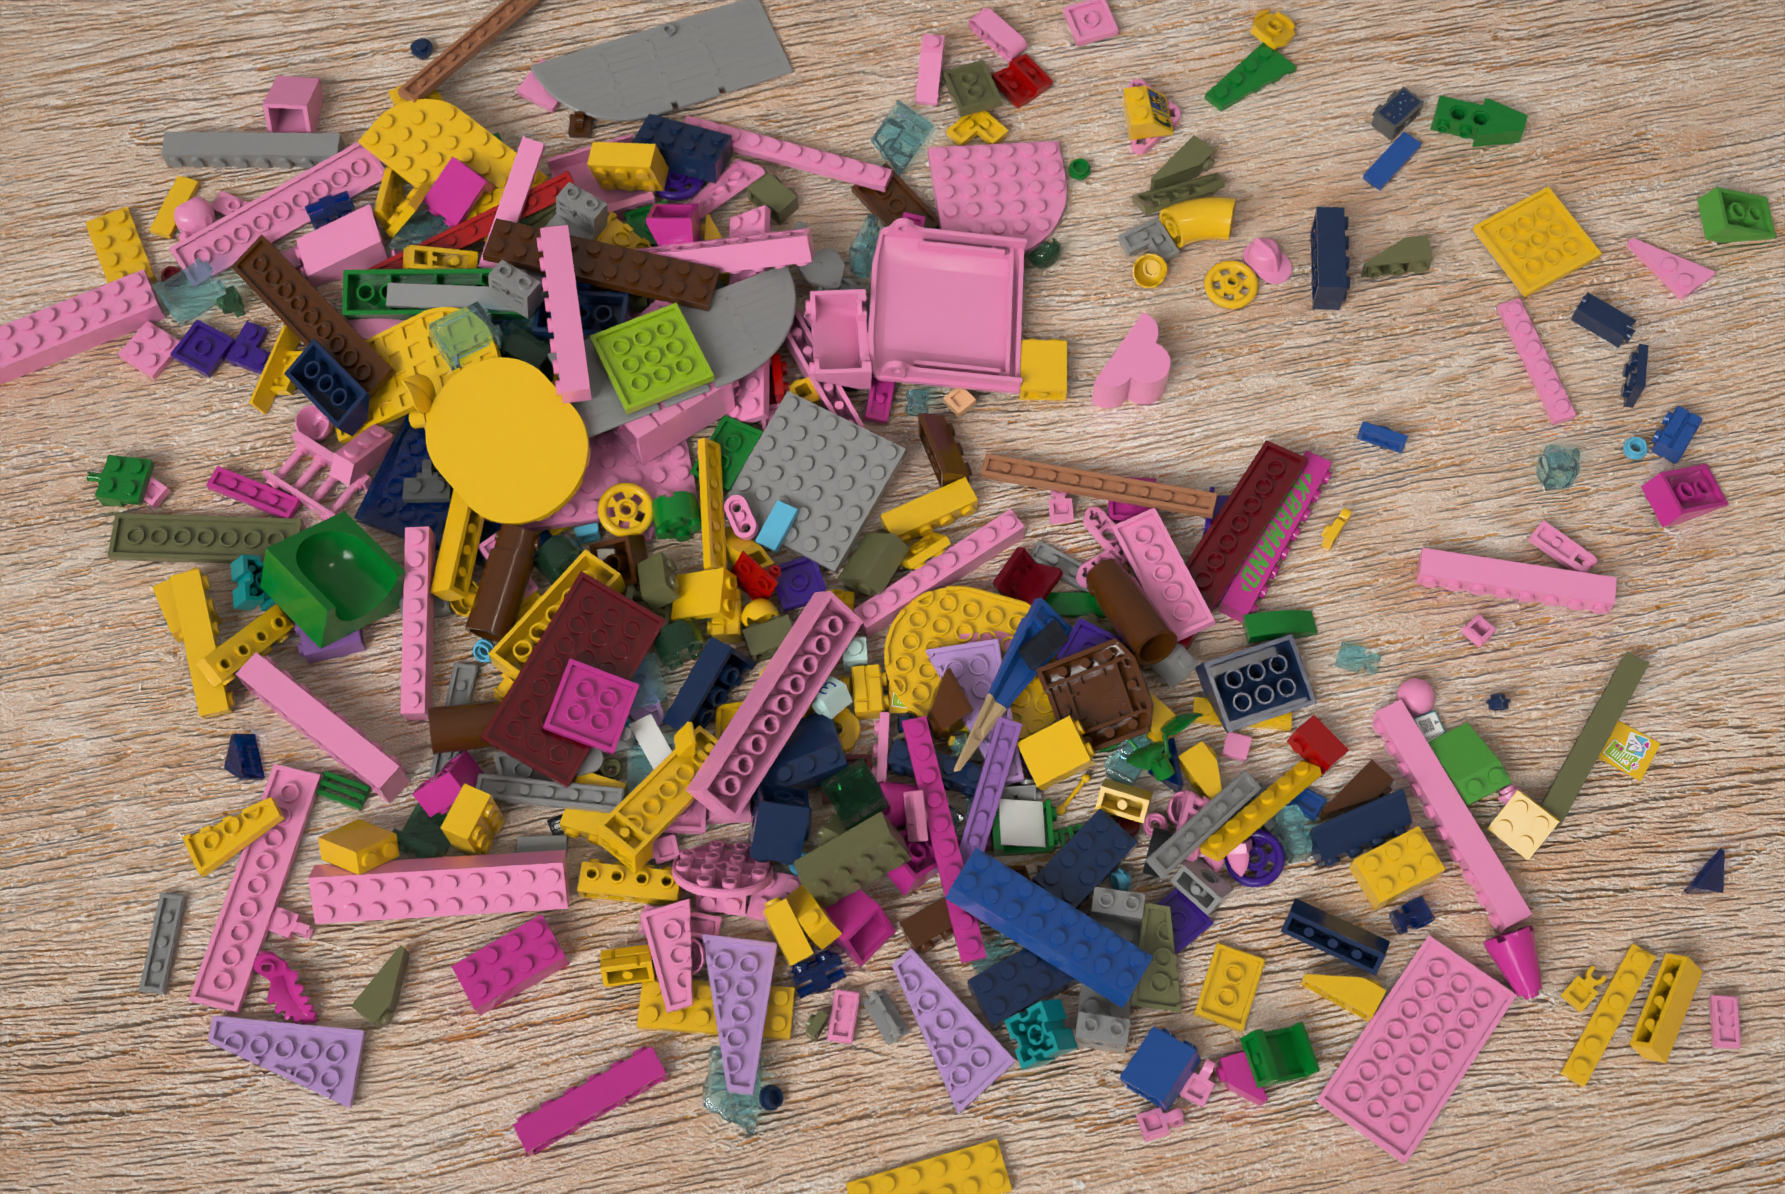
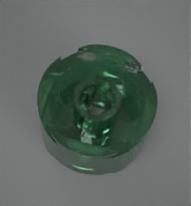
M566 531L561 532L563 536L559 538L554 535L539 548V551L536 552L538 556L537 561L533 560L535 562L534 567L552 585L584 551L580 544Z
M690 618V623H686L685 619L663 627L659 631L661 635L653 641L663 666H669L670 670L682 667L684 665L683 661L690 658L693 661L698 660L703 652L706 641L694 618Z

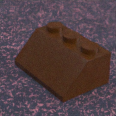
M918 414V435L940 488L964 477L969 482L972 471L969 463H964L962 456H964L961 444L955 442V430L952 423L948 424L945 416Z

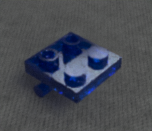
M347 191L333 196L329 194L319 198L317 202L304 206L307 214H309L314 230L356 211Z
M826 949L814 955L815 960L809 963L803 960L791 966L792 971L788 972V975L795 986L811 980V983L796 990L800 999L814 992L818 994L831 988V984L846 978L843 968L828 975L825 973L843 964L839 954Z

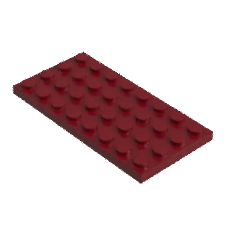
M581 571L480 739L567 789L591 747L542 728L569 659L571 658L631 681L666 620Z

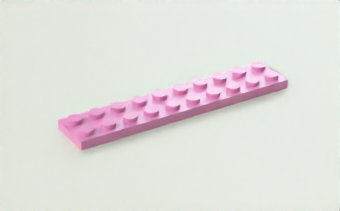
M356 142L171 246L169 249L195 288L231 268L261 234L272 244L379 184L385 169L379 159Z
M765 205L729 218V238L770 233V208ZM765 267L761 271L748 269L738 274H730L729 285L768 271L770 267ZM770 359L752 373L738 380L739 385L733 389L735 408L727 414L728 417L745 424L769 418Z
M277 764L273 765L261 801L269 797L275 799L285 819L243 849L189 1001L240 1014L255 971L254 959L264 946L268 934L267 929L287 881L317 796V788L319 789L320 787L319 782L323 779L321 775Z

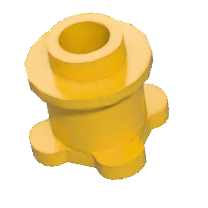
M504 673L500 675L504 679L496 689L494 687L492 689L495 691L493 697L496 699H504L514 683Z

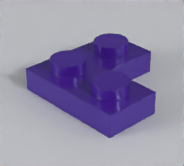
M246 321L225 357L226 361L261 375L271 353L260 349L269 333L267 328Z

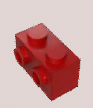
M1315 715L1296 729L1287 740L1291 748L1306 762L1320 767L1321 777L1334 767L1349 751Z

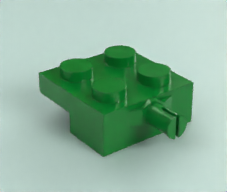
M108 455L103 471L101 473L89 471L86 479L88 482H99L95 497L102 505L124 507L125 504L142 505L155 463L151 459Z

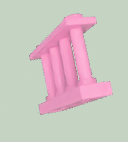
M298 430L292 436L296 444V450L275 475L266 469L262 471L267 486L299 498L301 504L318 514L322 521L337 515L357 490L363 489L370 493L375 487L371 477L365 474L348 486L329 510L320 505L319 502L338 481L337 479L329 475L311 498L303 494L301 490L321 467L326 465L331 468L334 453ZM309 454L313 457L314 461L293 486L283 481L303 455Z

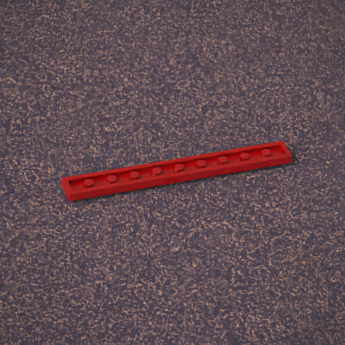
M564 172L530 189L520 221L555 205L556 196L568 182L576 185L570 172ZM499 205L417 245L463 250L486 239L489 236ZM403 252L368 269H403Z

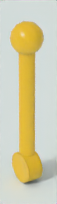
M1084 773L1081 776V781L1065 802L1056 807L1057 815L1063 816L1065 814V808L1083 785L1091 780L1089 774Z

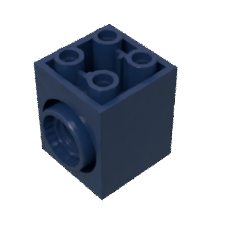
M766 783L759 784L756 790L748 835L750 858L760 862H767L768 860L779 861V863L784 865H792L794 861L801 858L803 844L807 842L812 819V809L809 805L807 789Z

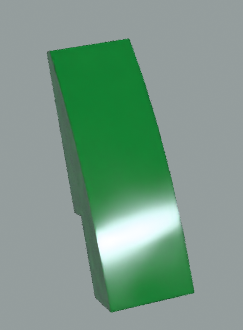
M1281 610L1244 615L1242 620L1247 644L1272 641L1290 634L1293 635L1294 639L1317 635L1312 611Z

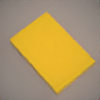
M1217 942L1193 1015L1243 1033L1266 959Z

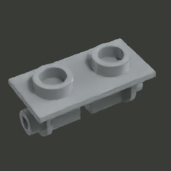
M1026 778L1019 784H1005L1000 799L1014 800V795H1018L1019 800L1041 801V791H1036L1037 786L1033 778Z
M885 989L879 992L877 990L871 992L868 995L869 998L862 1001L888 1046L910 1033Z

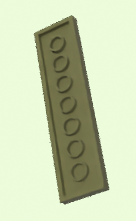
M115 513L108 557L110 560L231 564L242 554L261 556V562H263L267 547L303 531L304 522L301 518Z

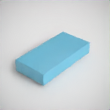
M777 500L755 542L778 553L800 511Z

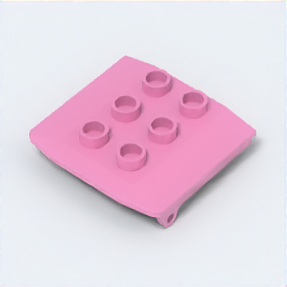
M907 218L896 219L890 226L883 228L879 234L871 268L867 341L874 378L879 381L1019 394V388L1022 383V378H1020L1024 248L1027 244V239L924 228L915 225L912 220Z

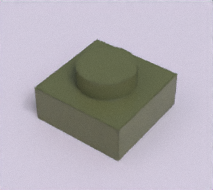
M819 1010L816 1015L812 1014L805 1024V1028H807L806 1035L814 1042L817 1041L829 1022V1016Z

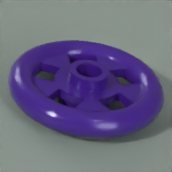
M668 171L664 191L655 192L667 200H686L701 190L704 180ZM688 183L692 184L689 189L685 188ZM669 188H672V189L677 190V192L668 191V190H669Z
M1258 829L1248 837L1254 840L1255 846H1252L1253 848L1249 851L1247 869L1257 871L1256 878L1246 876V871L1240 877L1232 869L1227 856L1225 857V865L1231 877L1241 885L1252 888L1264 887L1274 882L1282 873L1286 858L1281 842L1273 834ZM1266 843L1273 848V851L1269 854L1261 848ZM1253 856L1260 857L1257 863L1251 862ZM1268 861L1274 864L1269 873L1263 870Z

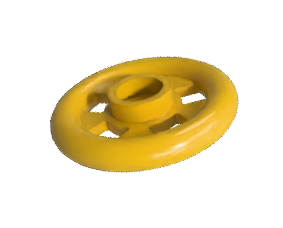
M1233 260L1222 261L1212 266L1204 280L1205 292L1209 299L1216 305L1226 309L1245 307L1254 300L1259 288L1255 272L1246 264ZM1229 270L1230 274L1222 276L1220 272ZM1241 272L1247 278L1242 280L1237 274ZM1233 281L1235 285H1230L1228 282ZM1213 282H1220L1221 289H1214ZM1243 286L1249 289L1246 295L1239 293ZM1224 294L1234 295V300L1224 299Z
M633 483L615 484L608 488L599 500V520L603 527L615 536L640 535L649 528L653 521V500L650 494L639 485ZM622 492L625 498L616 502L613 496ZM635 494L643 501L639 505L631 500ZM614 507L615 517H608L607 508ZM627 507L631 510V512L629 514H624L622 512V509ZM639 511L645 514L641 522L635 520ZM619 521L630 522L629 528L618 527Z

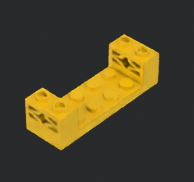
M700 725L694 730L697 750L695 755L678 757L675 748L597 825L599 844L634 873H637L653 857L652 843L696 800L686 789L718 741L717 738Z

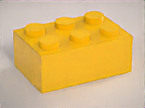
M592 142L587 162L588 168L601 189L608 191L613 189L626 191L645 190L647 192L664 191L669 170L656 144Z
M464 783L440 828L455 850L469 856L488 855L493 845L492 839L503 828L504 816L490 794Z
M1419 826L1353 859L1349 866L1350 871L1375 911L1440 878L1445 871V867Z

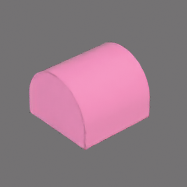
M1477 614L1462 629L1461 633L1478 648H1481L1497 629L1480 614Z

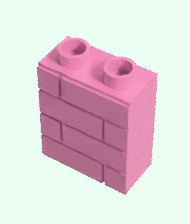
M736 380L719 388H716L714 383L708 384L710 391L667 408L663 402L659 403L660 411L613 428V431L641 464L644 465L731 412L735 408L733 389L739 385V381Z

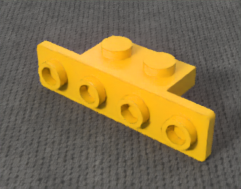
M287 325L282 326L249 401L262 414L268 413L275 395H292L296 389V385L284 373L303 351H295L300 339Z

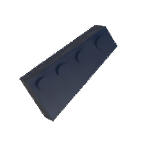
M711 636L662 722L678 731L690 721L693 723L694 730L699 725L705 729L715 717L714 711L716 707L727 702L729 699L727 694L734 686L739 687L744 680L743 674L747 669L752 670L757 663L733 647Z

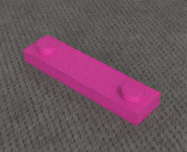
M219 466L216 467L206 484L209 490L279 518H293L301 504L297 497Z

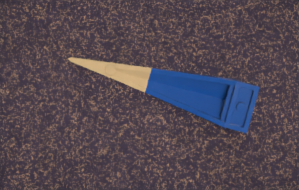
M1042 598L1035 599L1025 618H1021L955 765L954 772L960 771L996 724L997 717H1001L1020 693L1037 675L1036 669L1046 665L1067 640L1072 627Z

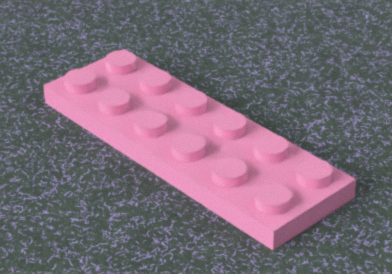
M1155 507L1111 526L1112 532L1139 584L1176 634L1177 642L1216 625L1214 617Z

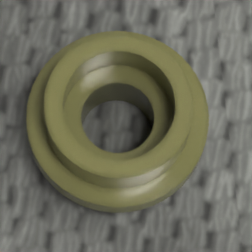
M608 758L604 760L599 773L600 776L618 781L624 774V767L618 759ZM610 768L616 769L614 774H608Z

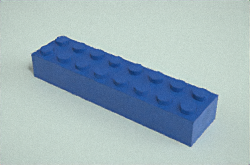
M977 847L955 879L945 898L1123 1008L1153 958L1149 953Z

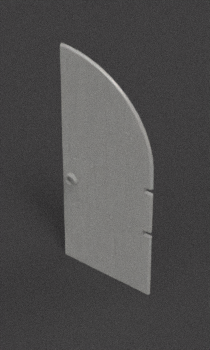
M740 0L530 67L541 86L566 107L574 111H584V115L613 121L646 119L649 114L658 116L673 111L672 105L676 103L680 109L721 96L719 90L723 88L726 93H730L793 73L760 0Z
M788 266L781 269L773 268L715 290L709 312L678 305L714 374L715 380L628 415L591 344L590 338L584 340L592 400L571 402V405L585 422L589 433L588 437H593L660 411L659 403L663 402L667 408L710 391L708 384L714 383L715 387L719 388L747 376L767 362L786 339L795 316L796 290ZM556 353L548 354L552 366V360L557 359Z

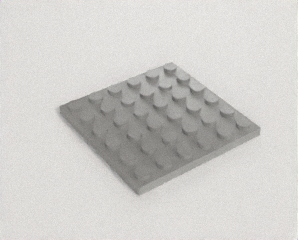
M788 391L748 457L732 489L723 499V502L725 504L726 500L733 495L744 497L749 503L758 523V533H760L777 500L798 509L800 512L782 546L837 574L908 451L906 448ZM741 506L736 507L735 512H739Z

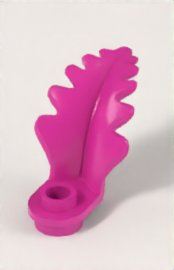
M260 952L254 959V969L270 981L267 1002L269 1004L277 1002L275 1013L280 1014L286 1010L285 1020H290L293 1016V1022L296 1024L303 1020L302 1023L304 1025L309 1022L316 1023L317 1013L311 1011L314 1008L312 1004H307L309 997L300 995L304 990L303 985L295 983L298 979V972L289 969L288 962L277 956L274 952Z

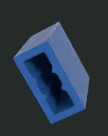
M1153 1026L1119 1078L1127 1089L1168 1112L1201 1059L1197 1053V1047L1186 1040L1182 1043L1175 1039L1176 1036L1165 1028L1159 1030Z

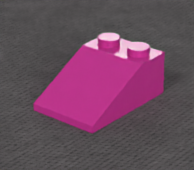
M1707 463L1660 472L1641 486L1646 499L1649 501L1663 528L1684 523L1726 507L1729 504Z
M928 828V841L909 842L907 829L900 832L912 859L888 872L887 876L904 896L938 874Z

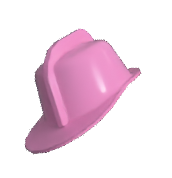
M1257 237L1254 239V242L1248 244L1244 249L1243 258L1245 263L1265 282L1281 284L1291 276V262L1280 251L1279 245L1274 240Z

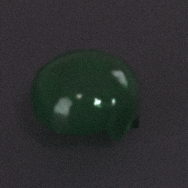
M1053 238L1052 243L1048 241L1043 242L1042 245L1027 256L1028 260L1038 269L1052 267L1058 262L1062 254V246L1058 240Z

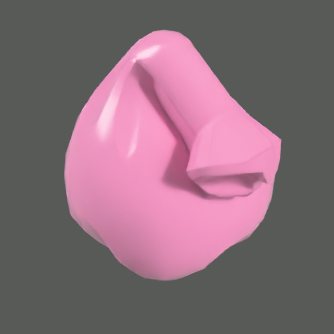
M194 197L175 208L174 221L178 230L182 231L179 236L180 241L216 222L213 207L207 200L201 197Z

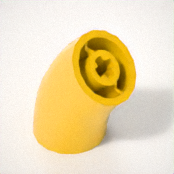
M1203 197L1182 201L1162 209L1159 214V220L1177 248L1200 241H1229L1235 216L1236 198Z

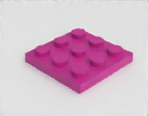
M570 658L542 729L613 755L639 684Z

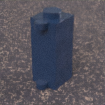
M1588 292L1571 318L1573 322L1618 348L1623 341L1629 342L1636 331L1632 329L1636 322L1635 319Z

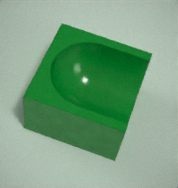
M343 511L267 547L260 587L322 649L398 610L406 571Z

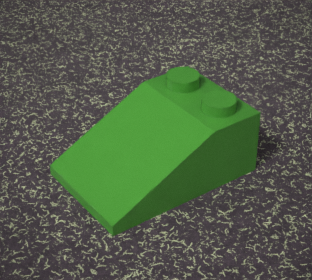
M1716 187L1697 199L1706 240L1729 243L1776 238L1767 197Z
M1468 723L1428 742L1467 807L1512 783L1499 759Z

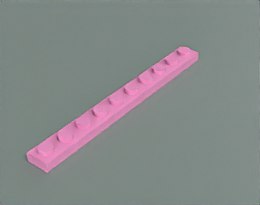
M687 116L684 121L687 124L732 135V152L886 192L893 176L892 169L691 116Z

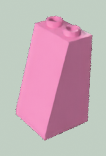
M366 205L296 239L299 248H296L295 252L299 262L303 261L304 267H300L301 273L314 287L343 279V270H366L388 259L383 237L371 205Z

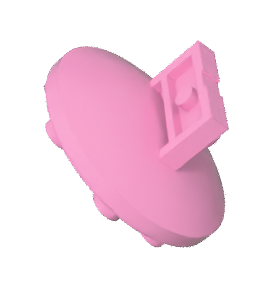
M713 840L708 845L681 850L672 864V877L674 881L685 890L696 894L695 911L721 912L729 915L745 916L747 896L764 890L773 880L774 869L771 861L760 862L750 858L749 845L746 843L732 845L724 844V842L719 840Z

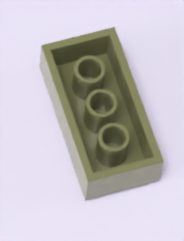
M880 812L794 861L801 884L825 909L851 893L857 892L872 881L878 880L881 876L895 868L902 866L912 858L903 836L887 817Z

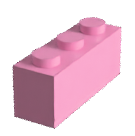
M373 424L334 453L329 475L350 486L389 457L394 434L388 432L383 427Z

